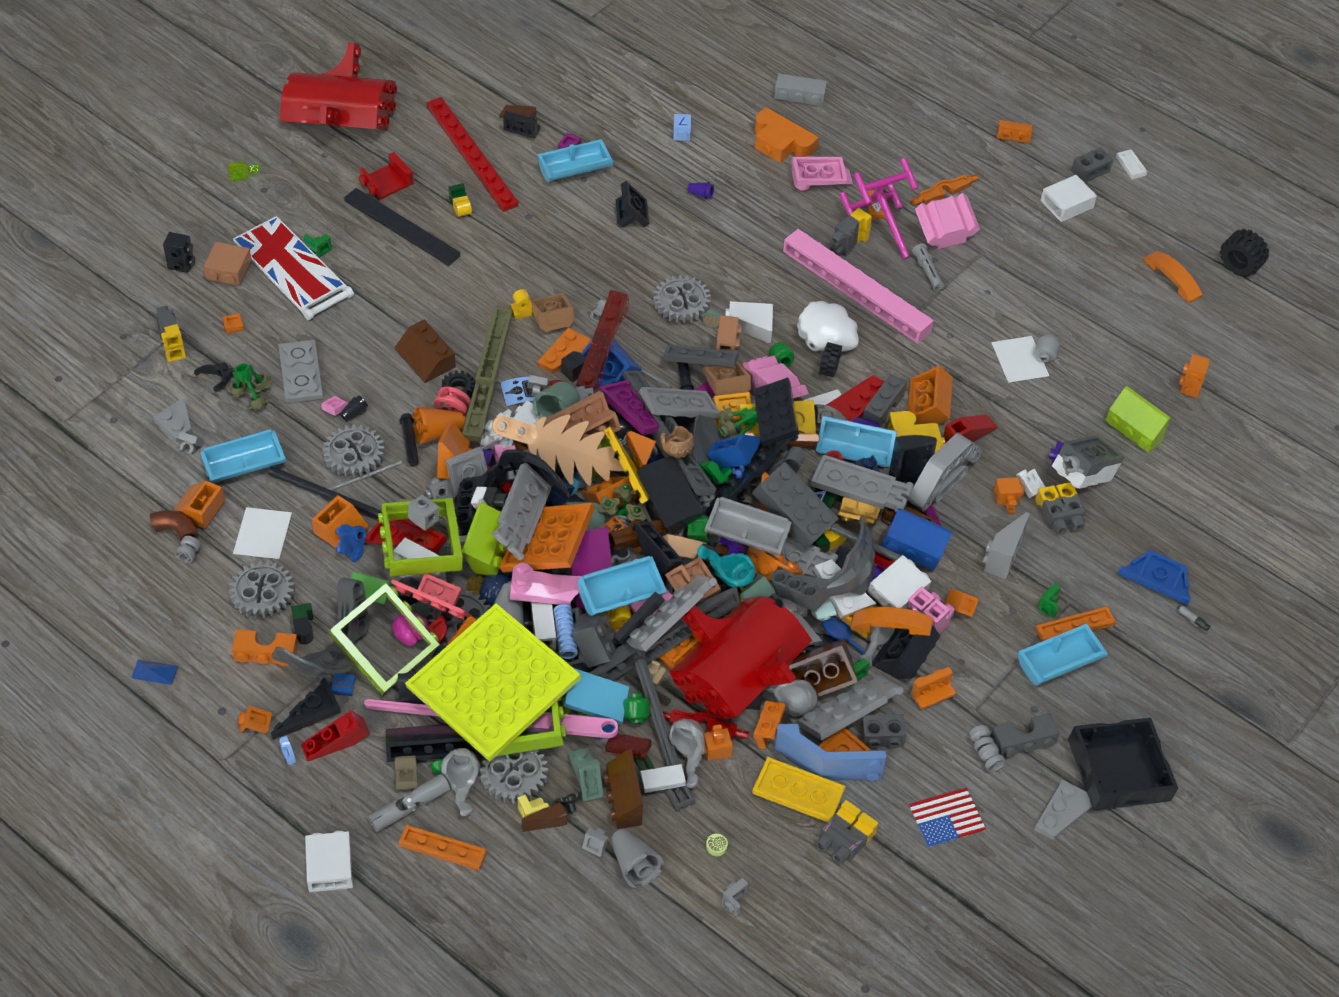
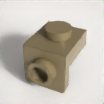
M416 756L395 757L396 790L418 787Z

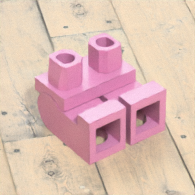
M921 586L908 599L909 610L932 617L933 626L939 634L950 625V619L955 613V609L950 604L944 605L941 603V598L935 592L930 594Z

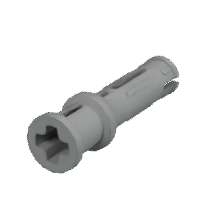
M918 244L912 249L913 255L917 257L919 266L923 267L934 291H939L943 289L944 284L932 263L933 257L928 253L926 244Z

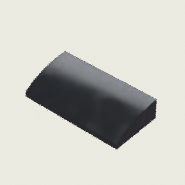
M925 435L895 437L888 475L896 477V481L905 484L911 482L915 485L928 460L935 454L937 439Z
M673 456L652 462L636 471L666 529L672 535L705 514Z

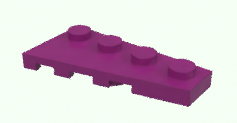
M628 380L599 387L598 391L603 392L605 400L639 433L647 435L658 431V423L650 411L645 410L643 401L638 400L637 392L635 389L630 388Z

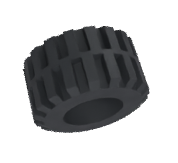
M1236 230L1221 245L1220 258L1224 261L1223 264L1228 267L1230 272L1233 271L1234 274H1239L1241 277H1250L1269 258L1268 245L1263 241L1262 237H1259L1256 232L1253 233L1252 230Z

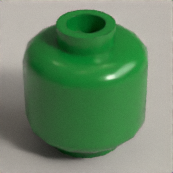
M785 342L773 344L768 352V356H775L777 362L783 363L786 367H789L795 358L794 352Z
M630 693V697L623 700L624 718L628 719L629 723L646 722V718L650 717V700L648 697H642V693Z

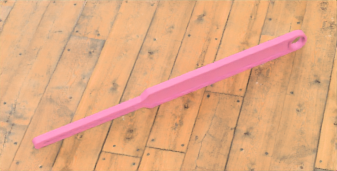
M366 699L364 701L366 709L438 716L427 705ZM544 712L526 729L544 732L554 731L552 713ZM564 714L565 719H561V724H565L566 734L613 738L618 733V724L613 719ZM608 724L615 726V730L610 733L604 732L602 728Z

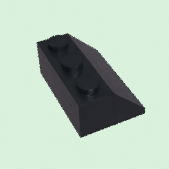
M933 625L930 636L910 634L909 629L895 628L889 640L882 646L874 661H872V666L896 679H911L916 676L918 669L926 661L930 651L936 646L940 634Z

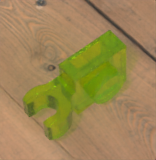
M245 161L227 164L230 181L247 179V173L259 172L258 164L246 166Z

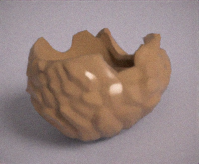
M675 426L674 431L667 437H665V433H662L660 436L663 451L675 458L689 455L695 445L693 434L683 426Z

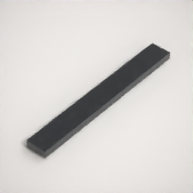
M355 188L344 197L346 203L444 264L450 266L460 257L458 250L361 190Z

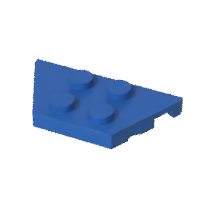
M1149 550L1142 557L1132 560L1128 566H1122L1119 569L1118 575L1186 605L1190 602L1191 597L1188 593L1189 582L1186 577L1187 566Z

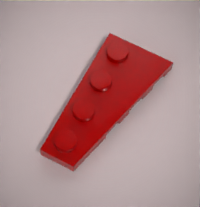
M872 375L826 404V406L838 410L848 421L853 422L856 417L861 418L863 416L864 409L885 381Z
M410 519L389 521L393 547H397L404 538H407L436 553L447 540L444 534L431 528L423 530ZM378 521L365 537L367 543L382 545V542L385 541V538L381 539L380 527L383 526V523L379 524Z

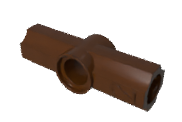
M661 519L650 521L662 536L666 534V528ZM633 521L627 528L609 532L610 548L616 549L627 545L639 547L640 543L634 524L641 521Z

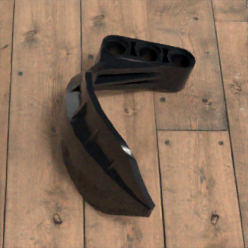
M517 449L505 450L502 452L498 462L483 475L467 477L460 482L455 509L457 525L464 534H468L476 513V509L471 504L476 488L494 487L496 485H504L507 482L513 483L519 467L523 463H527L552 487V491L564 497H570V493L555 471L537 455Z

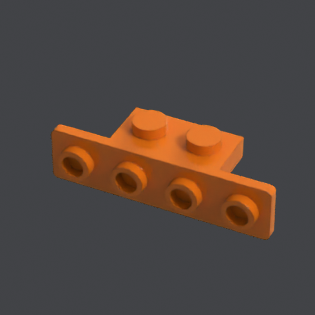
M748 546L746 555L754 563L756 573L765 576L769 583H772L771 574L781 568L795 575H802L804 572L798 568L799 565L797 563L784 559L782 553L779 557Z

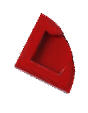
M442 615L427 627L429 633L433 632L437 636L439 644L444 641L447 635V624Z

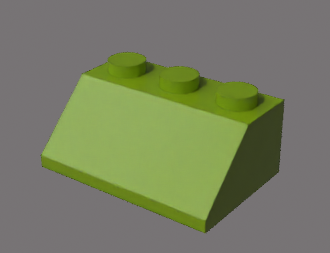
M1128 386L1123 389L1110 407L1106 422L1148 453L1163 441L1170 421L1168 415Z
M479 503L462 549V555L475 574L496 576L508 545L504 547L492 536V533L499 528L500 524L497 521L501 512L484 503Z

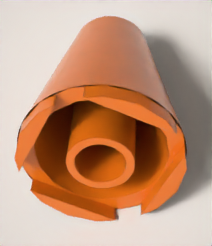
M416 407L413 412V419H416V425H413L416 441L420 444H426L440 439L448 422H452L460 431H463L466 416H463L461 412Z

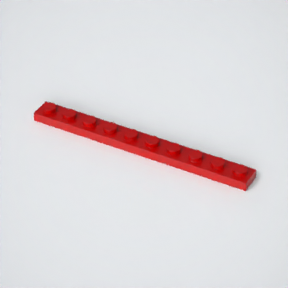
M439 97L426 102L429 111L502 212L518 207L517 199L443 98Z

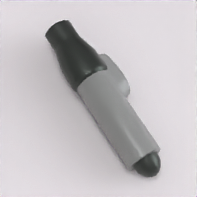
M1184 606L1177 607L1178 612L1188 618L1193 625L1201 627L1206 631L1210 629L1211 626L1204 619Z

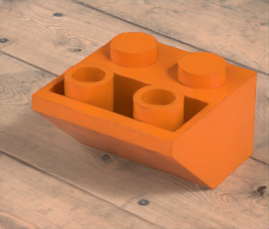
M208 481L190 486L173 511L181 512L189 517L195 526L206 529L225 502L223 489L221 486Z
M339 495L311 519L314 534L336 549L341 539L335 531L339 526L348 524L352 527L362 526L366 531L369 529L368 524L353 504Z

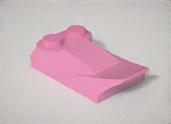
M792 157L793 182L799 190H808L811 185L853 184L850 170L844 165L842 157Z
M520 563L513 568L510 600L570 605L572 599L579 593L578 578L583 576L556 575L533 571V568L528 564Z

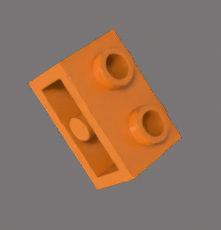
M1192 354L1190 363H1185L1182 372L1186 375H1181L1178 384L1182 386L1180 393L1198 398L1210 359Z

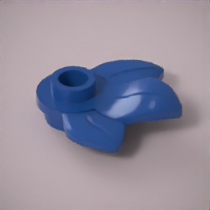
M348 524L339 526L335 530L341 538L336 552L350 554L352 562L358 561L364 553L366 530L362 526L352 527Z

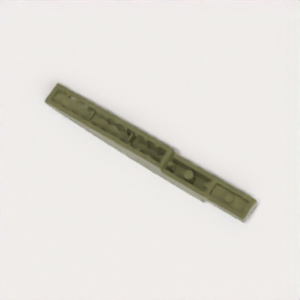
M494 308L462 435L469 441L481 442L496 389L513 309Z

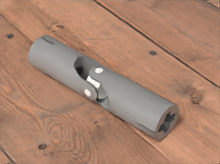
M439 774L418 786L411 794L403 795L368 815L369 824L377 833L413 812L417 807L425 805L450 790L449 784L445 777ZM401 801L405 809L404 811H401L396 807L397 804Z

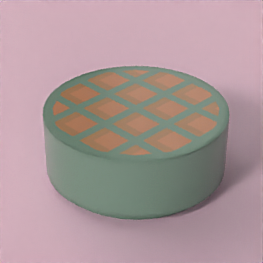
M714 310L707 311L704 314L703 323L710 328H717L719 326L720 314Z

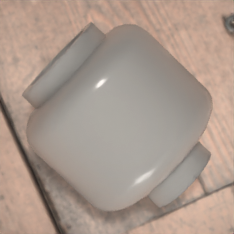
M1046 334L1041 336L1037 340L1034 354L1042 362L1053 361L1057 358L1060 343L1053 335Z

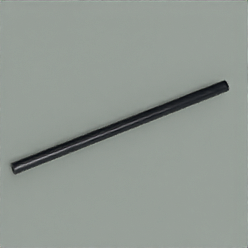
M271 466L268 470V475L331 501L339 495L353 504L358 512L378 519V513H382V510Z

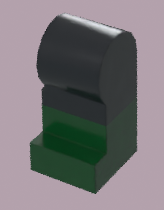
M311 603L291 606L298 642L300 644H309L314 639L312 625L308 622V620L314 619Z

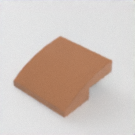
M699 557L687 565H680L665 574L675 591L680 587H686L697 574L714 578L703 560ZM719 585L712 586L696 604L721 591Z

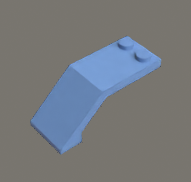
M778 724L775 750L803 770L831 781H876L882 779L886 762V751L826 752L799 733V724Z

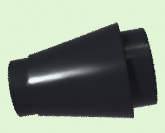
M358 395L351 399L340 412V415L347 422L365 412L368 404Z

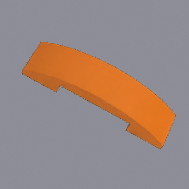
M1155 251L1143 258L1154 271L1160 269L1179 287L1177 293L1188 303L1203 296L1194 278L1171 256Z
M874 607L854 612L850 628L857 631H871L872 626L909 629L910 634L930 636L933 618L909 609Z

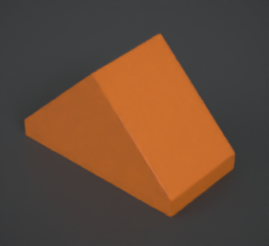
M632 431L627 432L625 441L639 470L646 466L656 441Z

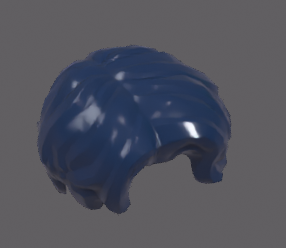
M501 574L487 576L480 586V599H486V605L492 607L502 586L505 583L511 582L510 578Z

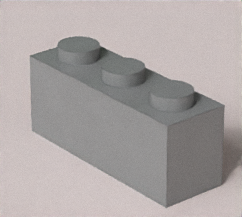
M778 73L774 99L823 106L827 81Z

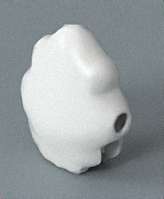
M824 301L810 302L799 316V322L797 323L799 336L806 340L807 346L814 351H824L827 342L841 345L842 352L853 350L859 344L857 323L848 317L846 309L839 304H828Z

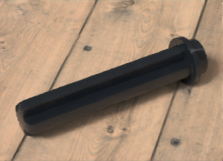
M677 362L681 384L679 389L694 390V386L691 384L688 363Z
M405 413L401 415L399 422L403 429L407 461L413 467L419 464L413 428L414 419L411 414Z

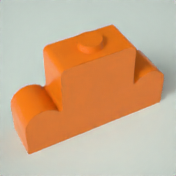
M767 107L756 115L754 130L756 133L755 149L777 162H782L792 152H794L796 157H810L818 150L819 137Z

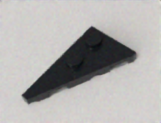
M323 678L320 681V685L313 692L310 691L305 699L300 701L289 712V716L282 723L279 722L274 727V730L270 732L273 740L341 713L326 678Z

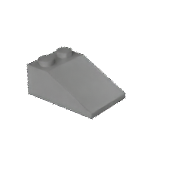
M1024 513L998 532L993 541L989 540L983 563L986 564L984 572L1007 579L1024 537L1030 513Z

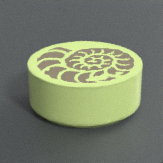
M712 834L708 837L706 849L709 854L721 856L727 851L728 841L723 835Z

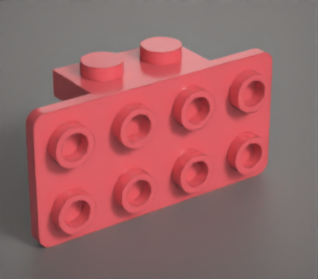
M427 573L424 574L417 590L393 579L391 581V584L395 585V589L410 597L413 594V598L427 605L430 601V605L443 612L449 609L448 613L462 620L465 617L471 616L470 613L455 606L462 592L460 587Z

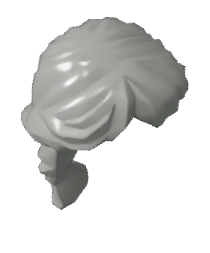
M794 680L789 684L772 685L765 688L766 691L774 693L777 702L785 704L784 712L793 717L804 716L806 713L811 712L817 703L816 690L808 681Z
M683 718L673 723L669 739L671 744L687 757L686 772L688 778L686 786L694 788L699 783V777L695 774V770L702 759L701 756L705 754L704 731L698 722Z
M466 748L450 751L441 763V774L447 780L450 788L456 792L455 803L459 807L460 815L465 817L473 811L472 805L465 801L469 797L471 789L475 786L480 770V762L476 755Z

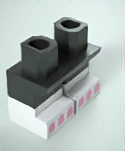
M477 487L471 504L476 510L479 503H484L501 512L508 494L501 493L497 487Z

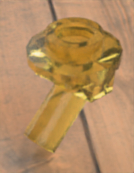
M479 574L471 576L467 582V590H472L474 594H477L484 578Z

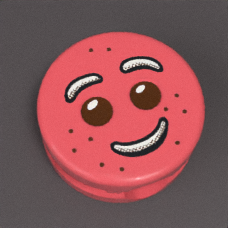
M442 387L439 389L434 400V407L441 410L461 412L463 416H466L471 400L466 393L457 388Z

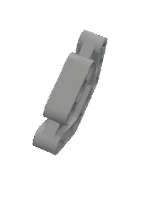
M956 433L928 460L907 499L908 502L923 512L929 508L933 501L939 502L965 477L969 469L966 465L970 461L972 463L977 462L983 453V449L960 433Z

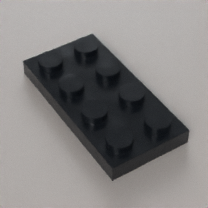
M787 377L753 389L760 438L763 446L799 435L789 378Z

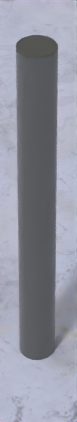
M836 524L830 527V531L857 542L859 535ZM873 542L875 552L896 561L902 556Z

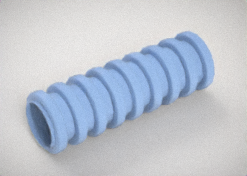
M560 604L554 608L559 655L561 658L571 659L578 653L576 642L571 634L574 629L572 608L570 605Z

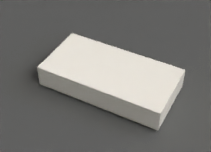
M1132 149L1116 154V159L1131 179L1147 175L1148 171Z
M682 764L640 771L644 793L686 786Z

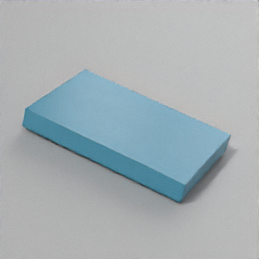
M575 669L580 673L581 679L565 693L563 707L598 718L613 719L618 725H621L625 713L623 700L628 696L629 686Z

